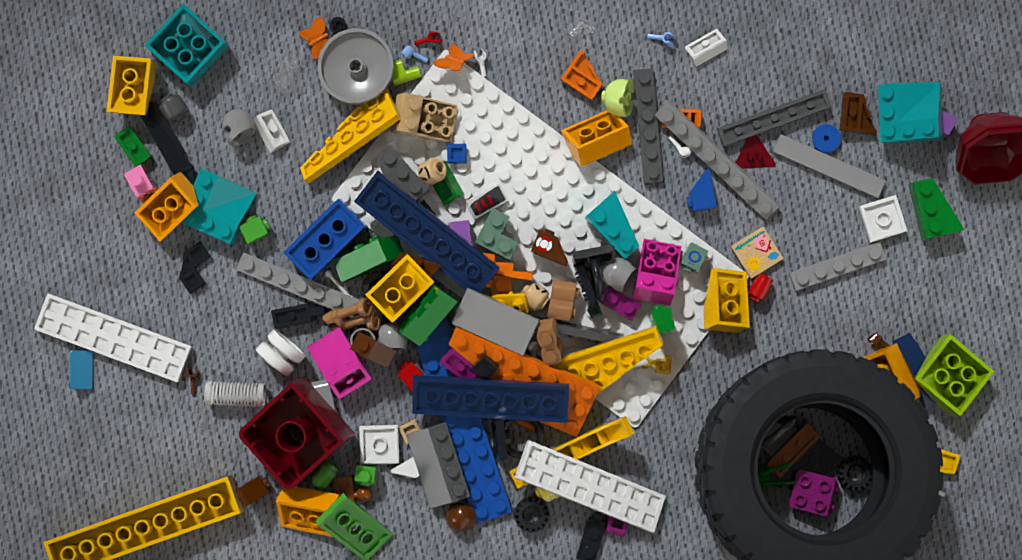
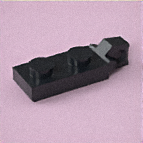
M585 266L576 267V279L578 283L582 282L584 290L581 291L584 300H589L590 303L587 310L591 318L603 315Z
M306 303L271 310L274 329L317 321L318 315L326 314L325 306L315 308L314 303Z
M595 511L594 518L589 516L586 521L576 555L577 559L596 560L606 527V521L602 520L603 513Z

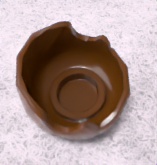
M463 502L454 503L449 506L446 512V522L454 531H468L476 523L475 510L472 506L466 505Z

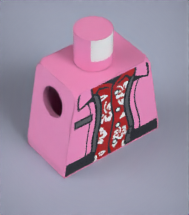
M141 164L124 174L135 196L143 203L159 189L145 164Z

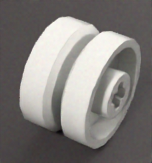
M273 329L268 334V340L272 345L267 342H261L256 351L268 364L288 377L294 371V366L288 358L294 363L300 364L306 355L286 336Z

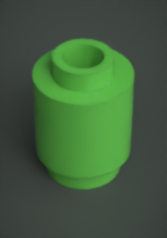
M326 460L311 476L313 479L312 484L319 489L322 487L326 489L337 475L339 468L331 461Z

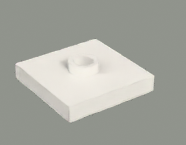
M896 195L858 206L870 243L907 232Z
M398 425L359 426L360 465L399 464Z

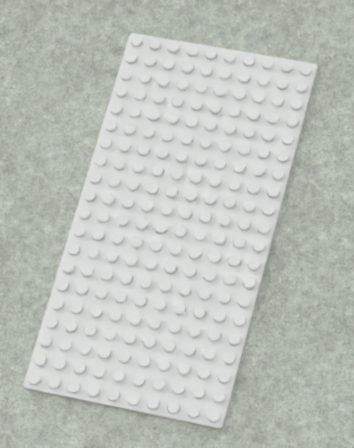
M444 50L438 59L445 58L446 55H449V51ZM464 63L460 71L438 68L433 64L411 94L458 105L452 143L393 133L390 126L377 137L332 197L333 202L338 198L342 199L368 228L381 238L396 236L354 202L377 171L382 173L376 157L391 145L419 177L418 167L422 162L430 158H438L447 163V144H466L467 164H448L464 195L443 205L433 185H426L430 192L418 202L420 203L425 200L436 214V217L449 227L450 222L469 220L472 245L482 253L494 254L475 244L491 211L475 219L465 201L499 183L508 202L495 209L510 216L502 235L518 242V246L510 261L495 254V262L514 263L513 271L532 273V281L512 279L511 291L521 293L527 284L531 286L533 283H538L549 292L548 297L550 298L554 279L577 283L576 287L580 289L578 299L573 301V307H576L575 317L570 318V321H558L622 333L624 336L651 328L653 323L650 322L648 315L652 311L651 307L662 304L634 299L642 305L634 319L630 321L599 303L603 315L591 318L587 311L590 305L589 300L585 301L581 292L584 290L582 282L578 283L575 276L577 268L573 267L572 252L609 244L590 225L585 217L615 190L639 244V247L625 260L637 270L644 239L681 246L679 263L691 242L708 250L698 272L688 273L681 269L682 265L679 264L675 295L671 306L665 305V308L671 309V319L674 320L676 328L660 333L664 343L663 346L643 359L595 397V399L620 418L626 416L632 427H638L709 332V330H704L703 310L712 268L735 271L743 270L597 161L581 167L573 158L561 134ZM545 228L555 232L554 236L558 237L568 260L566 267L531 253L539 230L543 231ZM398 237L404 253L419 258L423 257ZM612 249L611 259L617 257L620 258V256ZM607 261L602 262L603 265L600 266V272H602V268ZM438 269L434 274V278L463 299L466 290ZM586 269L593 287L590 269ZM636 277L629 289L623 293L632 299ZM602 279L603 287H604V291H605L606 288H607V286H608V284H606V283L603 281V279ZM484 288L481 291L482 294L492 298V294H490L491 288ZM549 302L542 311H532L529 309V312L526 314L547 318ZM534 331L531 339L534 338L537 344L539 345L537 341V331ZM562 333L558 335L563 343L562 357L605 343L602 341L592 343L587 338L582 337L580 339H573L569 335ZM539 345V348L534 351L542 358V347Z

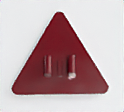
M757 135L747 138L735 162L741 169L774 167L776 165Z

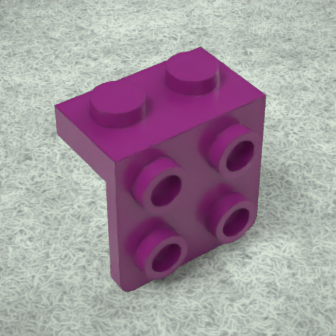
M798 470L789 505L792 508L827 517L828 512L832 513L835 502H832L831 499L833 494L837 495L839 483L836 482V478Z

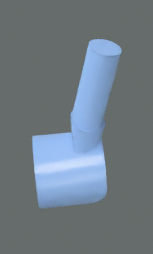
M666 32L664 35L648 34L650 39L663 41L669 47L674 46L671 41H668L670 38H675L670 32Z
M406 46L401 52L407 59L413 55L425 63L428 61V58L418 54L411 46Z

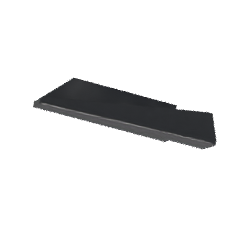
M149 102L146 116L140 115L172 174L176 175L181 172L184 175L195 169L184 155L186 151L171 125L160 111L159 105Z

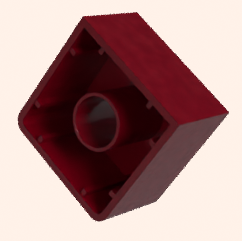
M305 376L291 382L239 431V438L279 484L288 490L305 480L355 435V432L325 401ZM291 423L298 425L304 433L303 443H299L291 437Z

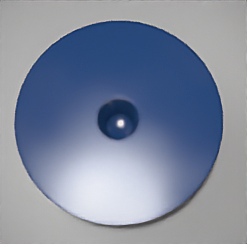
M823 124L814 130L812 141L819 151L832 152L839 146L841 135L835 126Z

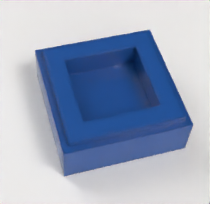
M447 144V164H467L466 144Z

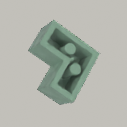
M492 208L475 241L476 245L508 261L511 260L518 246V242L502 235L510 216Z

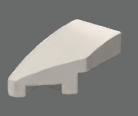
M413 457L390 470L391 474L401 475L409 479L419 476Z

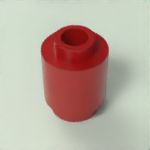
M763 274L755 277L748 290L749 299L756 303H760V301L765 302L773 287V280Z

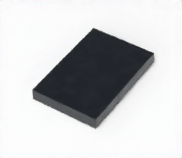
M819 438L781 478L777 475L776 477L780 481H795L798 470H805L829 477L843 459ZM789 485L787 487L792 491L794 485Z

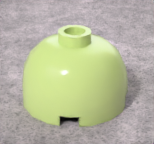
M616 79L602 92L601 99L609 113L619 117L630 116L634 100L631 101V93H634L633 81L629 79Z

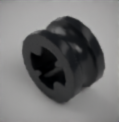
M334 17L329 23L333 34L347 30V24L341 17ZM342 22L343 28L334 30V23Z

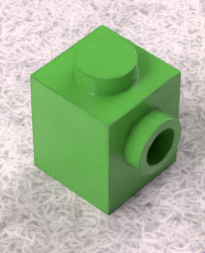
M254 215L246 219L247 223L239 226L249 245L271 235L269 232L271 226L268 220H263L260 216L256 217Z

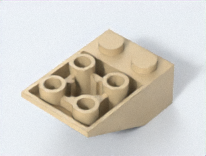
M410 93L397 94L395 106L401 119L391 126V132L452 143L458 105Z

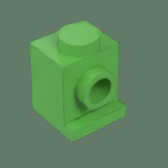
M356 465L354 481L364 486L375 485L378 466Z

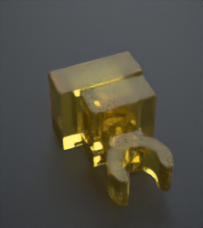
M664 355V359L656 358V360L647 357L645 359L648 361V364L640 366L641 369L654 367V373L670 375L672 356Z

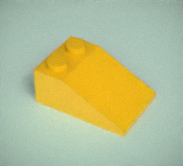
M113 56L107 113L146 116L156 73V64L152 59Z
M407 254L365 295L394 323L434 281Z
M712 268L703 310L704 330L738 333L750 328L747 272Z

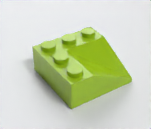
M947 334L942 335L929 351L915 380L941 409L951 417H959L995 371L955 337Z

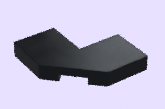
M201 241L184 251L179 279L189 294L194 293L207 284L196 269V267L211 258V255Z

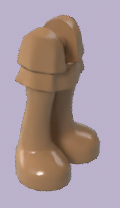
M362 298L357 304L345 309L339 307L329 311L322 317L323 321L329 324L328 329L330 332L339 326L342 331H346L361 324H366L370 331H375L380 328L381 324L378 310L376 308L373 309V302L369 298ZM354 314H360V315H357V316H355V317L348 318V316H351V315H354Z

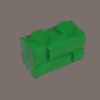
M664 304L651 307L652 311L648 314L650 322L653 323L651 327L657 326L660 333L676 328L674 320L671 319L672 312L670 308H665Z

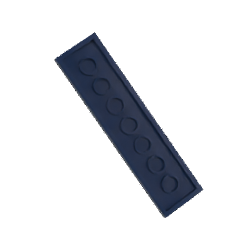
M380 171L374 174L354 201L428 261L439 264L441 266L439 270L465 290L470 288L481 293L500 269V266Z
M426 375L413 376L412 414L568 423L569 384Z

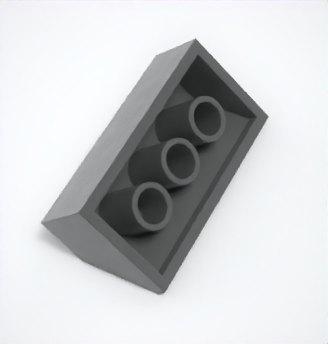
M446 422L406 435L430 509L470 496Z

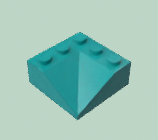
M184 3L144 45L190 87L201 78L229 47L224 39Z
M941 82L878 85L881 143L888 145L943 140Z
M201 168L193 185L198 207L181 223L235 245L241 231L239 226L244 224L257 193Z

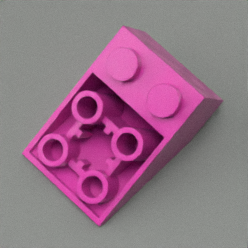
M649 239L643 240L633 299L671 306L675 295L681 246Z
M340 326L307 347L339 400L372 379L371 372L359 354L350 350L351 342Z

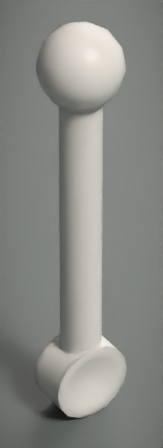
M331 270L325 271V276L330 277L342 293L353 297L335 279Z

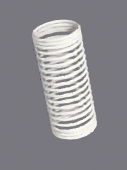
M208 380L204 391L205 404L263 408L266 401L265 383H259V385L252 383L251 385V383L247 384V382L244 385L243 382L237 384V382L227 383L226 381H221L220 383V381Z

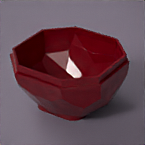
M1005 112L974 116L970 121V125L959 138L955 158L956 171L974 185L1010 182L1022 174V117Z

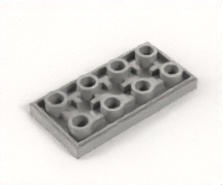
M467 288L452 324L524 355L539 319Z

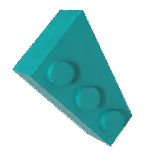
M614 190L585 219L609 245L611 244V248L620 258L626 259L639 247V244Z

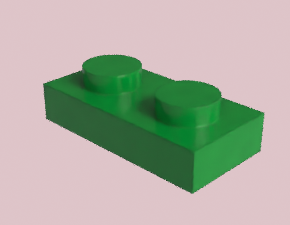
M130 125L114 136L135 167L144 164L153 157Z

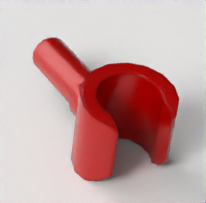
M431 31L428 37L414 41L415 46L426 42L440 44L442 40L435 39V37L441 33Z

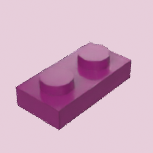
M609 285L604 291V300L599 301V303L630 321L634 319L642 305L627 295L615 291Z
M452 347L440 359V363L457 377H479L478 374L471 370L472 364Z

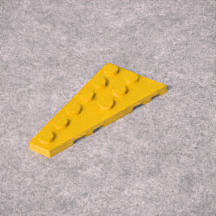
M388 88L375 100L365 103L361 107H356L338 126V132L332 138L329 136L325 140L326 145L320 151H315L300 167L303 178L308 184L401 119Z
M654 326L563 356L560 363L551 365L599 384L600 389L597 393L599 394L643 359L662 347L664 343L658 327Z

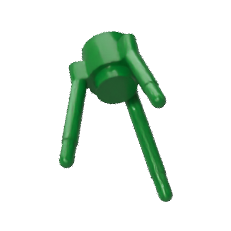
M789 462L768 469L766 464L758 466V478L762 488L766 486L794 485L795 481H767L771 479L769 473L789 467L791 463Z

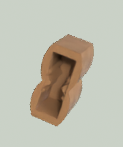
M553 280L547 318L570 321V318L575 317L576 307H573V301L578 299L580 289L576 287L577 283Z
M554 318L540 320L537 331V341L542 347L541 355L546 365L560 363L562 357L563 343L558 336V324Z

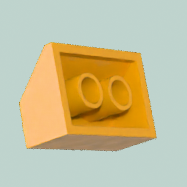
M607 110L561 130L573 158L581 167L632 145L629 126L621 117L612 115Z
M179 172L170 177L134 214L161 242L198 207L194 186Z
M897 343L863 357L878 365L877 368H885L898 378L897 382L900 384L904 383L915 394V400L921 396Z
M298 486L289 490L282 488L276 500L281 527L333 537L318 526L315 521L339 498V494Z

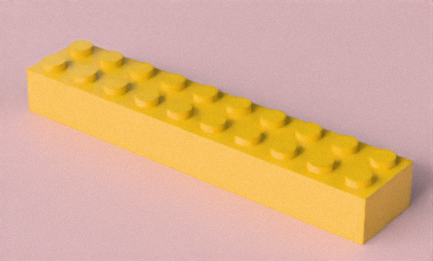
M230 475L43 543L49 560H111L244 512V508L239 495L235 491L237 488L233 476Z

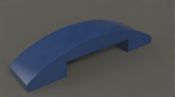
M910 333L893 340L892 343H897L921 394L919 397L921 404L926 411L937 406L915 380L918 371L926 359L921 348Z

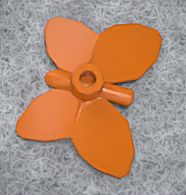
M318 17L313 21L311 29H304L299 32V35L304 40L310 41L309 46H313L311 50L313 59L319 58L322 48L329 40L325 39L328 37V34H323L325 31V21L322 17Z
M452 44L449 47V55H446L445 58L437 59L434 65L442 69L449 68L452 71H460L465 63L464 61L473 58L475 55L463 53L458 46Z

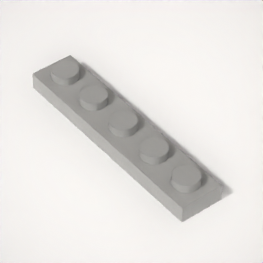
M877 242L790 272L789 276L794 290L797 291L886 260L881 243Z

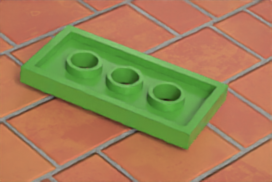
M344 493L315 521L318 526L362 560H368L393 535L388 528ZM342 516H347L345 520L339 521ZM358 525L356 530H351L353 526ZM370 534V536L366 540L363 539L364 536Z

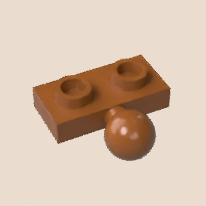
M353 476L333 479L335 494H339V497L344 493L355 503H357L356 499L367 502L372 497V491L366 486L360 487L358 491H355Z

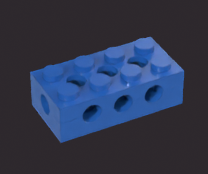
M338 198L283 253L309 280H314L368 226L342 199ZM341 220L344 227L341 231H338L336 223ZM325 234H328L330 237L327 245L322 242V237ZM312 247L316 250L314 258H311L308 254L309 249Z

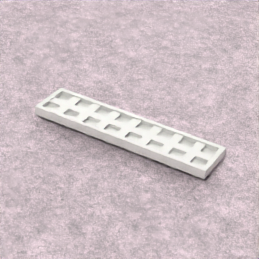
M47 293L34 330L175 382L180 381L192 346L49 293Z
M530 440L526 442L514 477L651 533L655 531L666 497L658 492Z

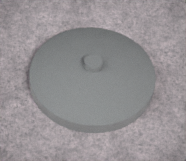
M352 28L335 34L326 42L318 58V75L323 87L332 97L346 104L359 105L375 100L388 88L394 74V58L389 46L379 35L366 29Z

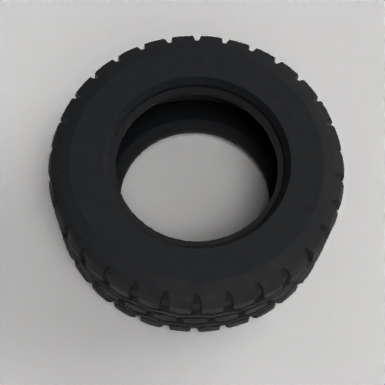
M815 349L809 352L797 351L771 359L738 379L721 395L717 404L709 412L705 420V426L699 435V446L695 455V468L697 472L695 484L700 496L699 503L703 514L707 516V523L715 536H718L722 546L738 560H905L906 556L911 557L921 545V537H926L933 525L932 516L937 515L941 497L938 495L939 491L943 490L944 473L940 471V466H943L941 448L937 447L936 444L939 441L933 424H929V415L921 402L917 403L915 401V394L904 383L900 384L897 382L898 378L885 368H877L878 365L863 357L857 359L851 353L835 351L833 353L825 349ZM794 409H820L841 417L859 433L871 458L872 484L864 506L849 523L830 533L812 535L791 527L771 509L760 487L758 456L762 442L774 423Z

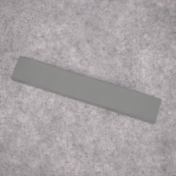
M780 134L772 152L876 199L879 198L886 180Z

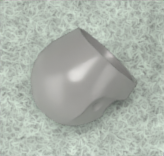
M231 110L223 118L222 128L224 132L229 133L227 141L232 147L244 144L256 132L254 120L245 110ZM241 133L240 138L234 140Z
M613 258L604 264L601 272L602 279L615 291L625 293L633 283L637 269L623 258Z
M389 322L380 327L377 341L392 349L398 348L395 349L397 351L395 356L402 355L406 352L408 338L398 331L400 324Z

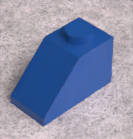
M710 169L703 172L689 192V197H686L687 207L691 208L692 212L717 207Z

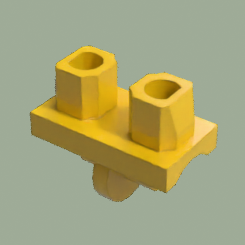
M510 291L509 294L492 295V298L524 313L529 312L526 293Z

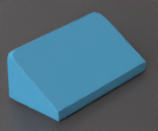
M70 351V389H93V351Z

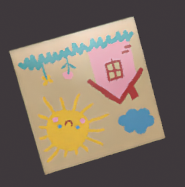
M764 226L730 246L750 279L784 259Z

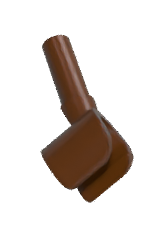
M873 333L868 337V341L873 346H876L878 343L883 347L890 346L878 334Z
M188 367L186 374L190 377L191 394H196V378L199 376V370L195 367V374L190 375V368Z

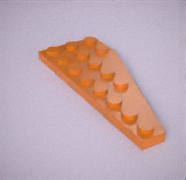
M456 326L449 345L472 365L484 353L495 361L499 368L489 379L569 384L568 423L540 422L575 437L578 436L600 389L599 384L551 364L546 365L544 361L525 353L524 355L518 354Z

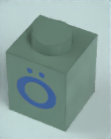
M692 242L689 243L679 263L682 265L681 269L691 274L693 271L698 272L708 250Z

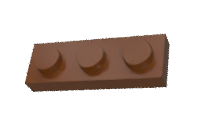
M804 423L765 464L769 468H773L790 462L791 466L774 472L781 478L820 436L807 423Z

